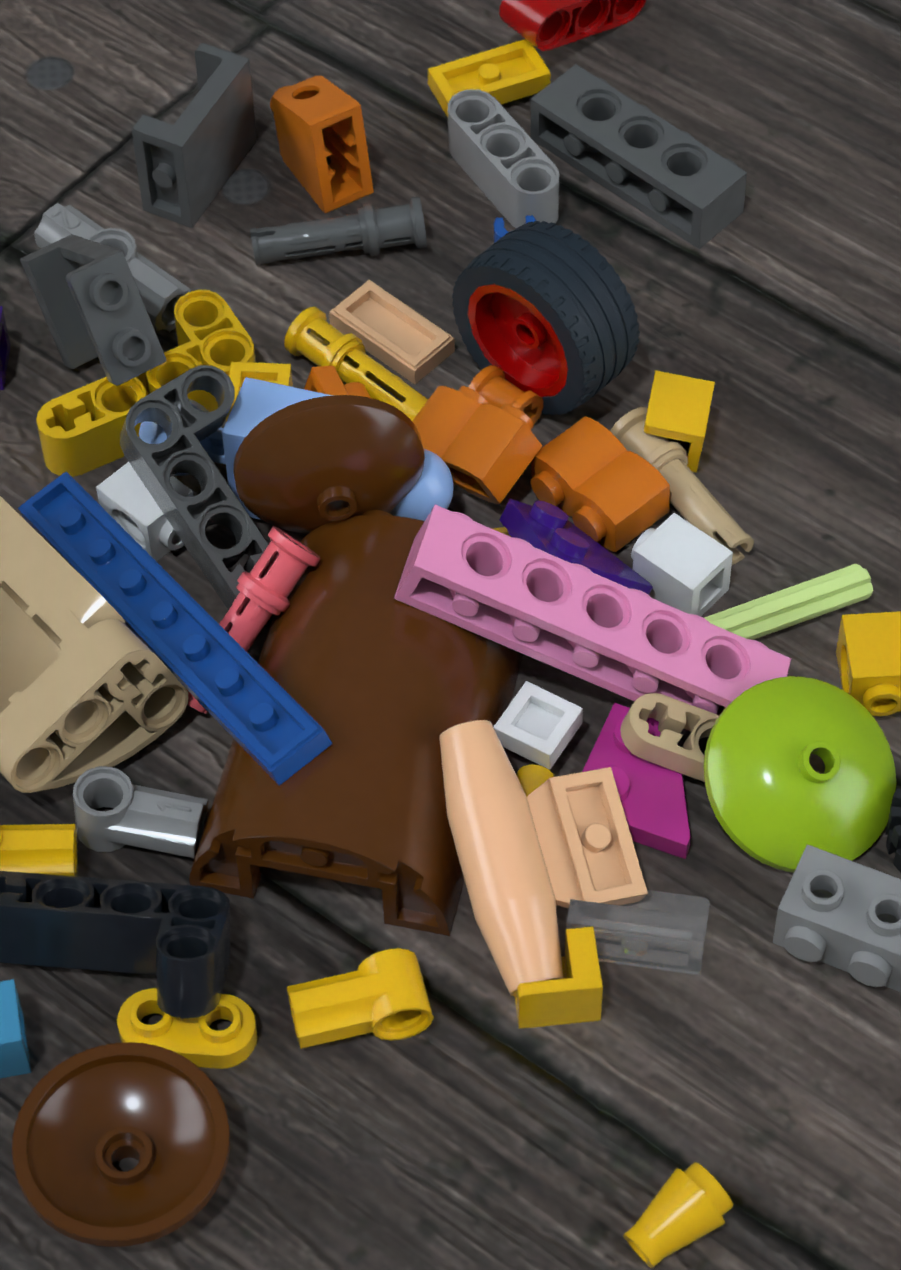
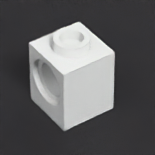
M129 462L96 487L99 505L156 562L171 550H177L184 546V543ZM174 476L170 477L172 488L178 494L193 497L191 489Z

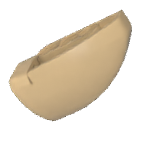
M0 496V773L14 789L22 793H32L75 783L78 777L89 769L99 766L114 767L135 755L156 740L181 717L188 704V691L156 654L125 625L126 621L104 597Z

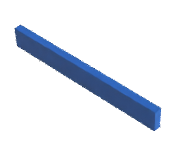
M67 471L18 507L24 519L123 617L126 621L125 625L156 654L176 676L178 681L279 786L332 745L325 730Z

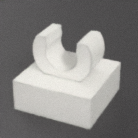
M526 681L494 725V730L504 748L550 770L581 726L583 708Z

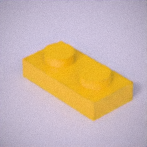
M526 39L428 68V86L447 117L448 102L452 96L460 91L479 89L488 92L500 104L537 94L551 83L549 69L533 44Z

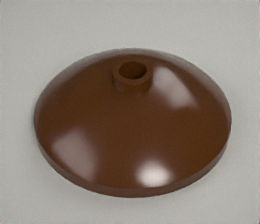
M333 395L312 398L289 405L261 421L249 432L239 446L234 460L233 473L239 498L251 513L281 529L309 534L314 529L331 521H341L352 516L363 515L370 510L391 512L411 491L421 477L425 457L420 433L411 419L402 411L385 402L368 397Z
M135 1042L112 1043L90 1048L73 1055L54 1067L37 1083L26 1098L18 1114L12 1137V1158L17 1181L25 1199L35 1213L50 1227L71 1239L106 1247L132 1246L150 1242L172 1233L194 1218L205 1207L219 1187L225 1174L230 1153V1129L227 1112L218 1090L208 1076L193 1062L178 1053L156 1045ZM134 1158L139 1161L137 1166L130 1171L123 1172L115 1169L116 1164L122 1159Z

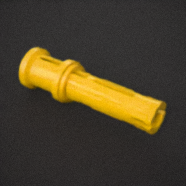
M309 307L302 311L289 326L284 339L285 349L294 356L304 355L317 366L334 365L342 383L359 382L364 384L372 399L394 406L408 416L411 421H413L428 399L365 354V346L360 338L352 333L344 335L329 324L326 314L317 307Z

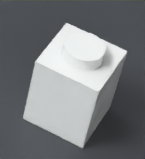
M676 513L667 518L656 530L649 528L643 532L633 546L631 552L633 570L653 586L649 596L685 613L702 616L729 590L733 552Z

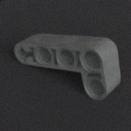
M200 365L148 394L130 408L120 434V446L125 457L229 610L240 593L236 588L239 584L237 579L242 572L250 573L267 548L268 543L200 444V441L215 433L223 425L235 399V388L231 378L223 370L210 365ZM195 390L207 391L216 398L218 409L211 412L199 411L190 404L187 394ZM144 421L159 424L164 429L167 439L159 444L146 443L137 436L135 426ZM178 473H188L194 476L200 483L201 493L193 497L178 494L172 488L170 477ZM214 524L228 527L234 533L236 546L230 549L214 547L208 541L205 529ZM244 554L249 556L244 567L239 563L232 572L228 571Z

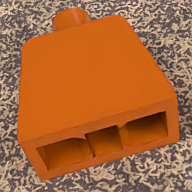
M313 76L292 86L279 88L271 98L270 108L274 114L280 154L284 163L324 213H328L374 193L361 104L323 76ZM327 156L331 159V163L329 165L327 164Z

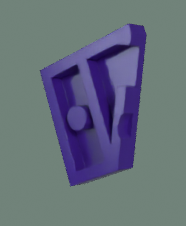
M509 499L499 520L506 527L511 537L523 539L533 547L570 563L583 565L593 573L625 587L638 589L648 595L653 588L650 582L568 520V515L560 508L540 500H536L533 506Z

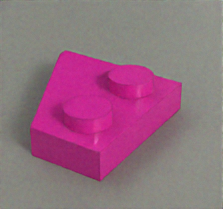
M614 703L582 772L611 767L632 841L686 859L690 847V831L682 774L641 759L626 748L622 741L620 730L622 721L630 708ZM648 717L646 721L649 724L648 733L659 737L661 734L658 730L659 721Z

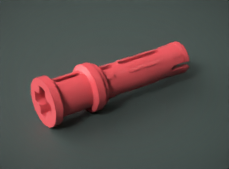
M274 526L268 533L271 542L250 573L242 572L237 579L239 584L236 588L240 593L219 622V625L246 652L272 614L279 616L281 612L287 610L290 605L287 597L307 567H316L321 559L307 546ZM188 691V705L199 712L207 714L208 711Z

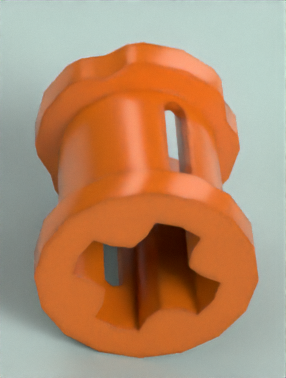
M495 365L483 368L468 386L484 397L490 405L501 408L507 403L515 406L524 412L532 420L533 424L537 422L542 413L543 398L532 391L524 392L507 381L503 370Z

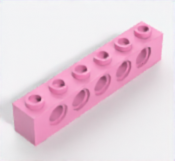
M436 504L414 538L394 599L632 701L645 694L659 693L720 715L735 698L754 685L774 678L787 677L791 658L769 649L759 641L743 638L711 624L701 616L685 613L651 598L641 590L625 587L593 573L583 565L565 561L533 547L523 539L507 536L473 521L463 513L453 512Z

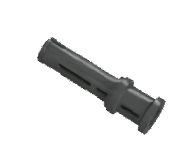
M420 196L411 197L409 204L375 209L371 203L364 204L363 208H357V214L344 215L342 217L316 219L274 227L250 228L255 264L258 266L288 259H300L363 249L364 254L370 253V256L379 255L380 250L383 248L415 244L418 249L427 248Z

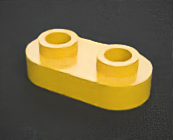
M157 988L145 989L131 995L122 1004L117 1016L121 1043H146L163 1047L182 1055L197 1067L226 1069L237 1066L251 1055L257 1042V1030L253 1011L245 1001L228 994H221L217 1007L207 1015L197 1018H178L164 1013L157 1005ZM150 1014H160L163 1016L156 1024L147 1025L140 1022L143 1017ZM218 1019H226L232 1022L228 1028L220 1031L209 1027L212 1022Z

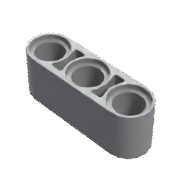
M468 89L452 96L448 102V150L452 158L514 228L526 224V216L533 215L536 221H547L548 223L556 224L558 221L559 171L556 165L488 92L479 89Z

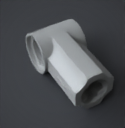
M105 766L95 767L84 772L78 777L73 788L76 831L79 840L87 848L97 852H111L121 849L125 845H131L195 858L206 825L208 799L133 785L130 778L121 770ZM102 807L113 808L109 811H96V809Z

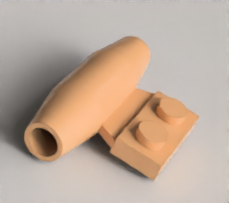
M475 720L453 726L442 732L439 736L447 818L475 920L510 995L517 996V986L521 983L564 979L556 905L576 910L578 914L639 902L648 892L611 767L551 777L526 797L490 721Z

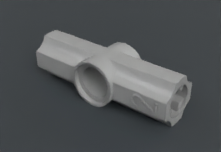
M56 203L43 213L40 225L34 231L37 246L42 249L73 234L122 250L153 328L157 331L165 329L168 332L176 328L174 318L175 304L180 297L191 292V289L138 253L135 239L130 233L116 228L104 229L71 205L62 206Z

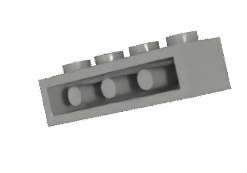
M807 844L778 907L773 944L784 947L791 955L807 962L820 961L849 972L853 978L865 985L873 987L885 986L901 992V879Z

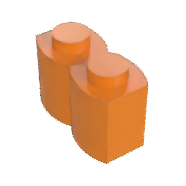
M438 386L412 421L420 433L423 448L434 452L447 464L452 474L453 484L460 486L483 500L495 504H500L542 447L531 431L534 426L532 420L524 412L507 403L501 408L490 405L484 397L467 386H461L459 390Z
M583 417L543 446L531 461V487L536 497L540 501L548 502L560 508L567 515L571 516L576 527L610 551L617 552L669 513L670 485L666 479L647 460L634 452L626 450L613 433L592 418Z

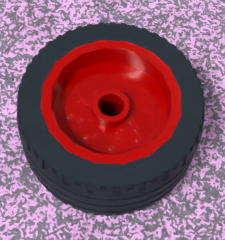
M528 222L505 234L473 259L455 281L456 285L453 287V315H455L459 334H461L467 350L471 353L472 358L477 362L481 370L489 365L499 367L505 373L507 381L524 392L532 391L543 398V414L562 415L589 401L616 378L635 356V352L638 349L637 345L639 344L638 337L640 336V331L638 330L639 322L637 321L638 316L635 312L634 303L631 301V296L627 292L625 284L622 283L620 276L614 271L613 266L606 261L607 259L595 247L591 246L587 240L582 239L580 235L552 222Z

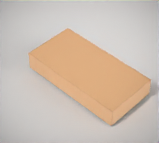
M368 280L329 311L330 324L344 335L349 333L356 335L362 340L367 352L414 385L455 352V338L371 280Z

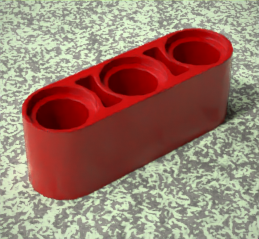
M502 0L499 16L504 23L541 51H548L632 21L643 9L646 0Z

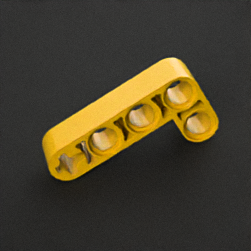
M195 290L179 298L174 307L178 347L164 352L166 362L120 385H114L108 381L107 377H104L54 398L41 407L37 413L36 423L46 467L52 473L60 476L67 471L72 477H75L124 457L125 455L120 446V434L130 408L140 399L188 370L200 365H210L223 370L229 376L231 362H256L254 344L251 337L226 301L218 293L210 290ZM195 390L187 394L188 399L198 402L208 412L218 409L216 398L207 391ZM141 423L135 426V431L138 437Z

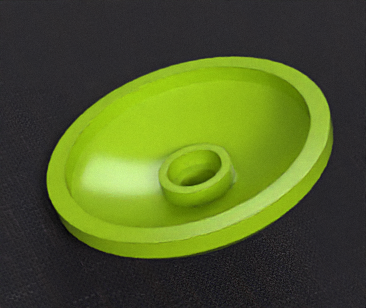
M788 676L766 680L754 685L735 698L722 711L710 732L704 754L705 787L717 820L729 837L742 850L756 860L773 868L794 873L807 844L852 861L874 844L888 823L892 799L896 791V770L889 743L877 721L859 701L847 692L827 682L807 677ZM810 754H816L823 760L825 765L824 774L812 769L809 762Z

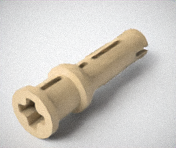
M639 407L622 416L614 424L610 432L617 437L626 450L638 454L661 473L670 485V503L686 521L733 552L732 565L741 561L745 556L737 549V546L740 545L746 552H750L754 545V539L744 532L687 466V452L678 442H670L667 438L649 435L644 432L647 407Z

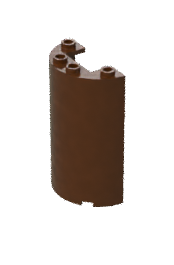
M370 510L363 515L352 516L345 520L331 521L321 525L301 540L302 544L315 552L321 559L316 567H307L287 597L290 602L287 610L281 612L279 616L273 614L258 664L325 730L332 745L279 786L233 738L191 868L190 885L215 888L226 894L254 899L261 878L260 866L368 886L382 889L384 924L450 936L464 884V876L447 818L439 736L442 732L453 726L475 720L490 721L494 727L511 703L523 654L394 599L414 538L424 521L393 516L382 510Z

